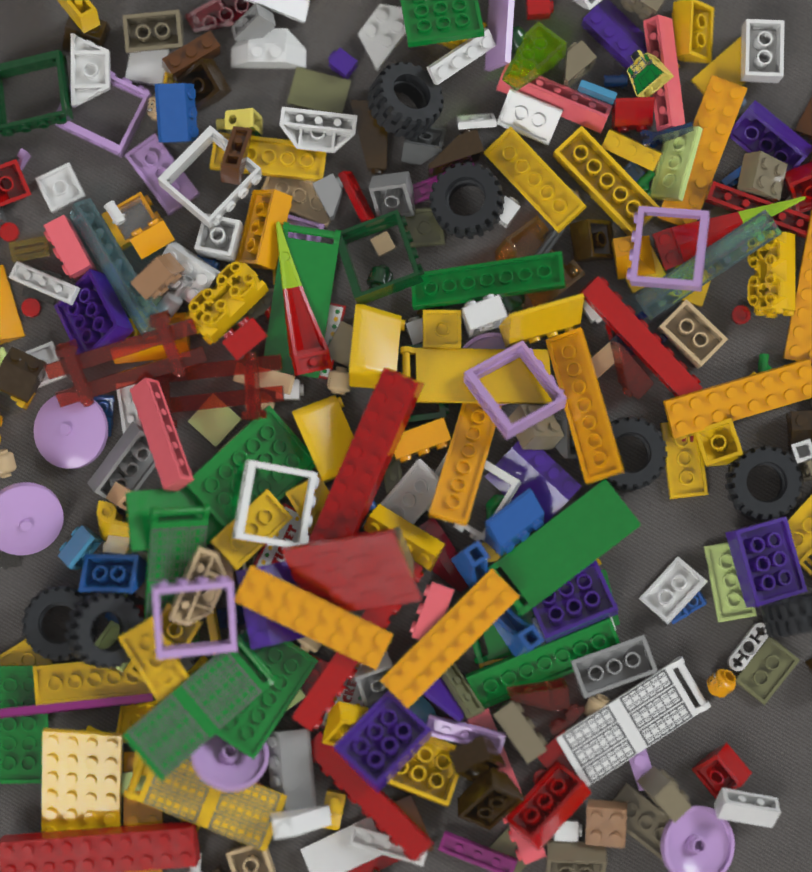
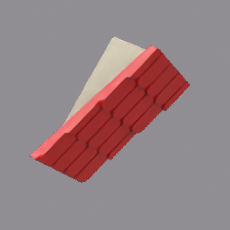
M400 526L387 530L282 548L285 561L298 588L347 612L388 605L395 606L421 600V595L414 581L413 557Z

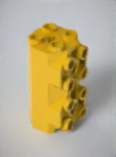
M776 232L756 234V236L749 240V245L747 246V262L750 267L754 268V275L749 278V283L747 284V300L751 306H754L756 316H766V318H777L778 314L794 316L795 234L789 232H781V234H776Z
M232 262L218 274L216 278L217 284L212 289L206 288L200 291L190 301L189 311L185 314L184 319L190 324L191 329L196 334L200 333L205 342L211 345L216 343L269 289L263 280L260 281L257 277L258 274L246 263Z

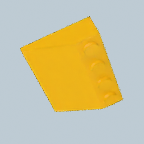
M583 293L509 314L499 325L505 348L521 341H529L530 344L536 343L541 340V337L547 336L549 339L559 335V332H568L576 329L581 324Z
M431 737L395 774L387 785L435 804L449 806L459 777L455 773L449 754L450 751L455 749L456 745L436 737Z

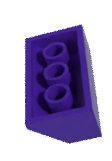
M610 0L602 1L583 18L581 26L626 70L634 63L631 58L632 53L637 50H641L643 55L647 53L645 34Z
M756 100L734 124L729 136L748 153L762 151L788 164L786 171L799 167L812 151V146Z
M441 676L423 693V695L458 722L465 715Z

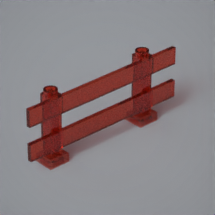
M169 310L150 315L149 323L151 328L156 327L155 330L80 354H76L78 349L76 339L58 344L55 352L58 358L63 357V359L45 364L44 368L49 380L70 374L74 387L55 392L60 407L81 401L84 407H88L95 403L93 400L95 396L139 383L145 377L152 379L173 372L175 377L179 378L187 374L185 368L206 362L207 357L203 346L180 353L175 341L197 333L193 319L190 318L169 325L171 323ZM161 344L164 347L167 355L166 358L87 382L83 372L85 368Z
M248 352L244 354L243 359L167 367L166 363H155L153 369L137 371L138 383L145 377L159 381L171 417L172 413L246 405V411H241L242 419H267V411L261 409V404L284 401L282 385L260 388L259 373L282 370L280 354L256 357V352ZM244 375V390L170 397L171 382ZM173 420L175 428H178L177 420Z

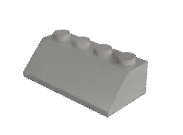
M134 422L130 424L87 482L91 489L106 499L115 482L133 491H138L155 468V462L141 426Z
M645 635L571 661L583 698L658 672Z
M279 729L272 731L267 739L270 788L287 796L282 811L315 807L316 796L310 730Z

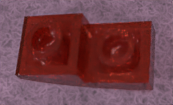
M577 703L567 706V710L563 711L566 719H555L551 721L552 725L548 726L551 734L555 735L573 724L584 712V707L582 705L578 706Z

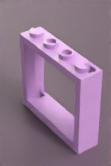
M110 71V84L142 99L120 145L70 121H67L65 124L54 125L123 158L147 110L148 98L151 97L150 90L141 85L139 87L132 85L133 82L125 77L120 79L116 77L114 72ZM60 103V105H59L57 111H61V110H62V109H61V103Z
M639 206L638 212L634 213L636 231H632L631 241L634 242V249H630L629 261H632V266L627 271V279L630 280L631 286L701 291L710 220L709 211ZM644 215L700 219L693 280L637 276Z
M524 341L511 346L464 372L463 382L506 440L565 408L567 398L564 395V390L556 385L554 377L547 373L542 361L537 360L532 348L529 349ZM520 357L553 402L512 424L479 379Z
M221 575L216 576L215 579L197 577L194 581H188V579L183 578L177 579L176 582L172 583L161 580V582L151 584L155 653L157 659L237 651L234 588L231 577ZM226 588L229 639L162 646L159 594Z

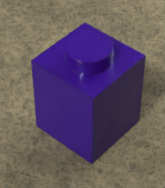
M339 48L337 51L334 50L328 57L329 68L344 79L348 80L358 67V61L342 48Z

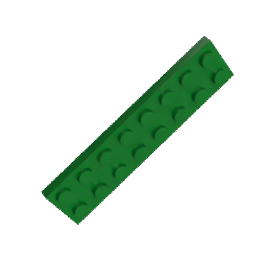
M562 251L425 271V274L421 275L424 282L411 287L412 307L414 310L468 303L474 300L481 301L483 297L494 294V296L500 295V298L566 288Z
M609 617L549 643L543 642L529 652L517 657L512 655L466 674V678L472 691L485 709L573 673L571 661L620 644V641Z

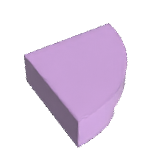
M21 148L17 157H19L18 164L22 171L31 155Z

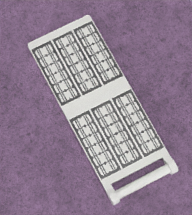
M682 656L675 658L658 672L556 737L578 777L586 783L587 787L688 720L711 707L709 701L705 700L686 668L685 660ZM678 667L679 671L681 672L683 678L685 679L686 683L688 684L693 695L699 703V705L696 708L694 707L693 703L688 697L686 691L684 690L683 686L678 680L673 669Z

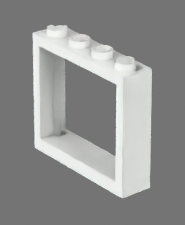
M209 126L158 178L160 187L210 229L214 225L217 226L222 221V216L226 212H231L236 206V202L240 198L243 199L248 194L251 186L257 185L262 178L261 168L247 157L245 169L251 174L209 217L171 185L212 142L225 151L228 140L212 126Z
M447 453L435 471V473L439 477L441 475ZM486 460L484 469L511 485L495 511V515L510 503L522 482ZM454 523L453 527L461 532L464 529L471 533L469 537L472 539L485 541V529L481 533L468 524L466 527Z
M245 460L232 538L283 547L308 543L309 535H307V530L312 524L310 513L311 508H314L316 502L314 490L319 485L317 472ZM255 468L309 477L297 543L244 534Z

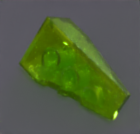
M538 21L524 35L523 41L518 47L502 80L516 91L559 63L565 57L567 42Z

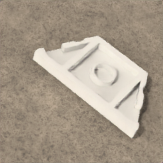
M379 4L358 33V37L377 71H379L406 34L401 7Z
M72 33L71 106L75 108L110 90V51Z

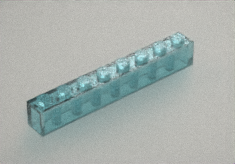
M91 198L73 203L70 213L71 219L142 338L146 339L160 333L165 323L163 317L152 299L145 300L130 283L137 277V274Z
M763 210L706 248L702 286L782 234L766 210ZM696 255L662 278L693 280ZM647 287L636 294L635 298L651 320L694 291Z

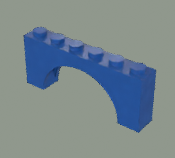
M479 541L451 559L470 589L489 571L487 563L489 555ZM510 607L493 623L514 657L529 652L544 641L535 625L524 622Z

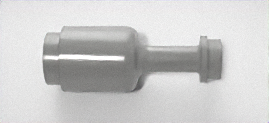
M183 275L180 278L181 283L176 290L166 292L160 300L155 311L159 318L167 321L177 312L183 303L182 293L187 287L192 286L193 279L190 276Z

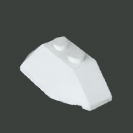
M274 28L263 38L237 41L231 48V68L296 69V67L306 69V49L287 28Z
M282 107L279 125L296 149L335 153L355 136L358 115Z

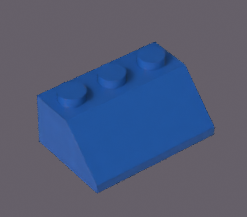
M154 84L159 143L194 142L199 135L196 120L197 109L195 106L196 91L194 84Z
M530 488L486 521L485 542L500 556L511 552L517 543L525 541L530 533L534 530H539L544 524V512Z
M85 554L78 591L87 593H134L145 582L148 562L140 555Z

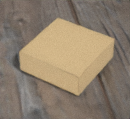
M387 231L370 239L379 257L396 249Z

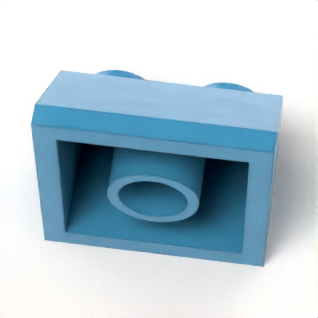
M84 525L76 527L71 534L73 537L59 549L58 557L67 567L73 570H81L85 554H93L103 542L101 537Z

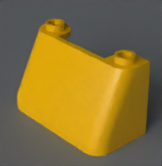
M364 304L355 305L349 365V387L375 389L384 367L397 371L400 333L405 330V320H402L401 315Z
M336 395L292 411L324 483L336 478L354 437L341 409L345 406L341 397L336 398Z
M99 500L97 520L100 537L107 541L108 535L129 537L128 523L122 522L124 515L119 514L116 505Z

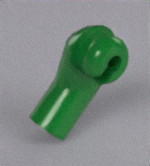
M651 170L645 172L637 181V184L648 195L651 193L649 182L656 175Z
M759 354V372L772 369L768 365L769 354Z
M495 494L487 501V520L494 515L495 510L504 498L503 495Z

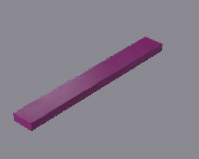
M152 693L5 708L0 709V718L132 705L154 701V696Z

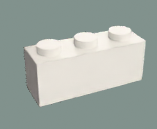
M726 788L721 789L714 803L717 819L773 828L781 813L778 798Z

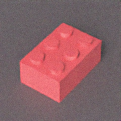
M64 214L44 225L46 229L44 235L48 242L55 246L53 252L64 263L61 267L70 279L74 278L78 281L89 269L97 271L72 222Z
M432 582L431 585H426L423 593L426 599L424 603L420 602L416 612L419 614L418 620H413L409 631L413 633L412 638L420 640L446 614L454 592L453 589Z

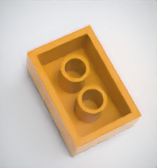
M444 418L404 431L393 454L395 461L400 460V463H405L412 460L411 456L416 454L421 457L429 454L430 449L436 448L438 451L448 447L451 437Z

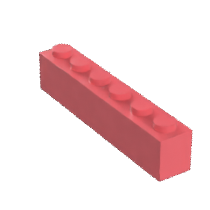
M656 15L643 20L646 49L648 53L655 55L674 76L652 95L654 97L656 129L658 132L673 134L686 129L672 18Z
M511 63L505 66L496 89L508 95L510 88L563 109L560 117L598 133L602 132L612 109L610 104Z
M145 377L130 389L132 400L135 403L144 435L149 444V450L152 453L155 467L161 479V484L164 490L178 492L194 479L158 380Z

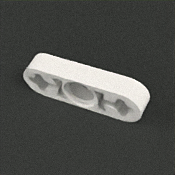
M755 623L730 654L727 660L730 669L734 671L743 670L768 638L764 623ZM763 627L764 635H758L756 639L759 640V642L757 644V642L754 639H751L749 637L750 635H752V637H755L758 633L756 631V628ZM747 641H751L754 645L751 652H746L743 649V645ZM740 650L742 654L747 655L748 657L745 659V657L742 656V658L739 661L741 665H736L734 667V662L732 660L733 658L738 659L741 654H738V651Z

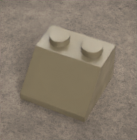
M583 40L578 44L574 42L570 45L565 55L563 85L569 88L593 69L597 56Z

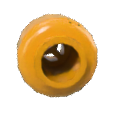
M718 669L707 679L708 690L712 695L724 698L736 687L735 675L729 670Z

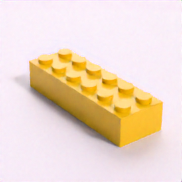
M583 126L578 128L554 151L552 157L627 236H632V231H636L634 213L638 212L639 206L659 207ZM644 215L643 226L647 222H649L654 216Z

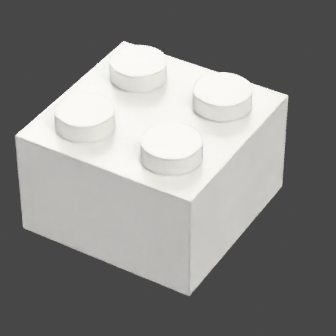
M223 217L222 221L211 229L201 222L194 247L197 254L201 257L231 263L236 262L244 228L241 220Z

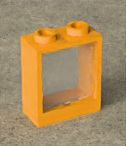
M142 192L117 205L121 213L126 215V221L119 226L113 224V220L107 211L101 214L123 250L132 246L129 236H131L133 230L139 227L143 229L148 226L147 223L156 217L158 219L161 218L157 211L153 212L150 207L153 203L149 196H144Z

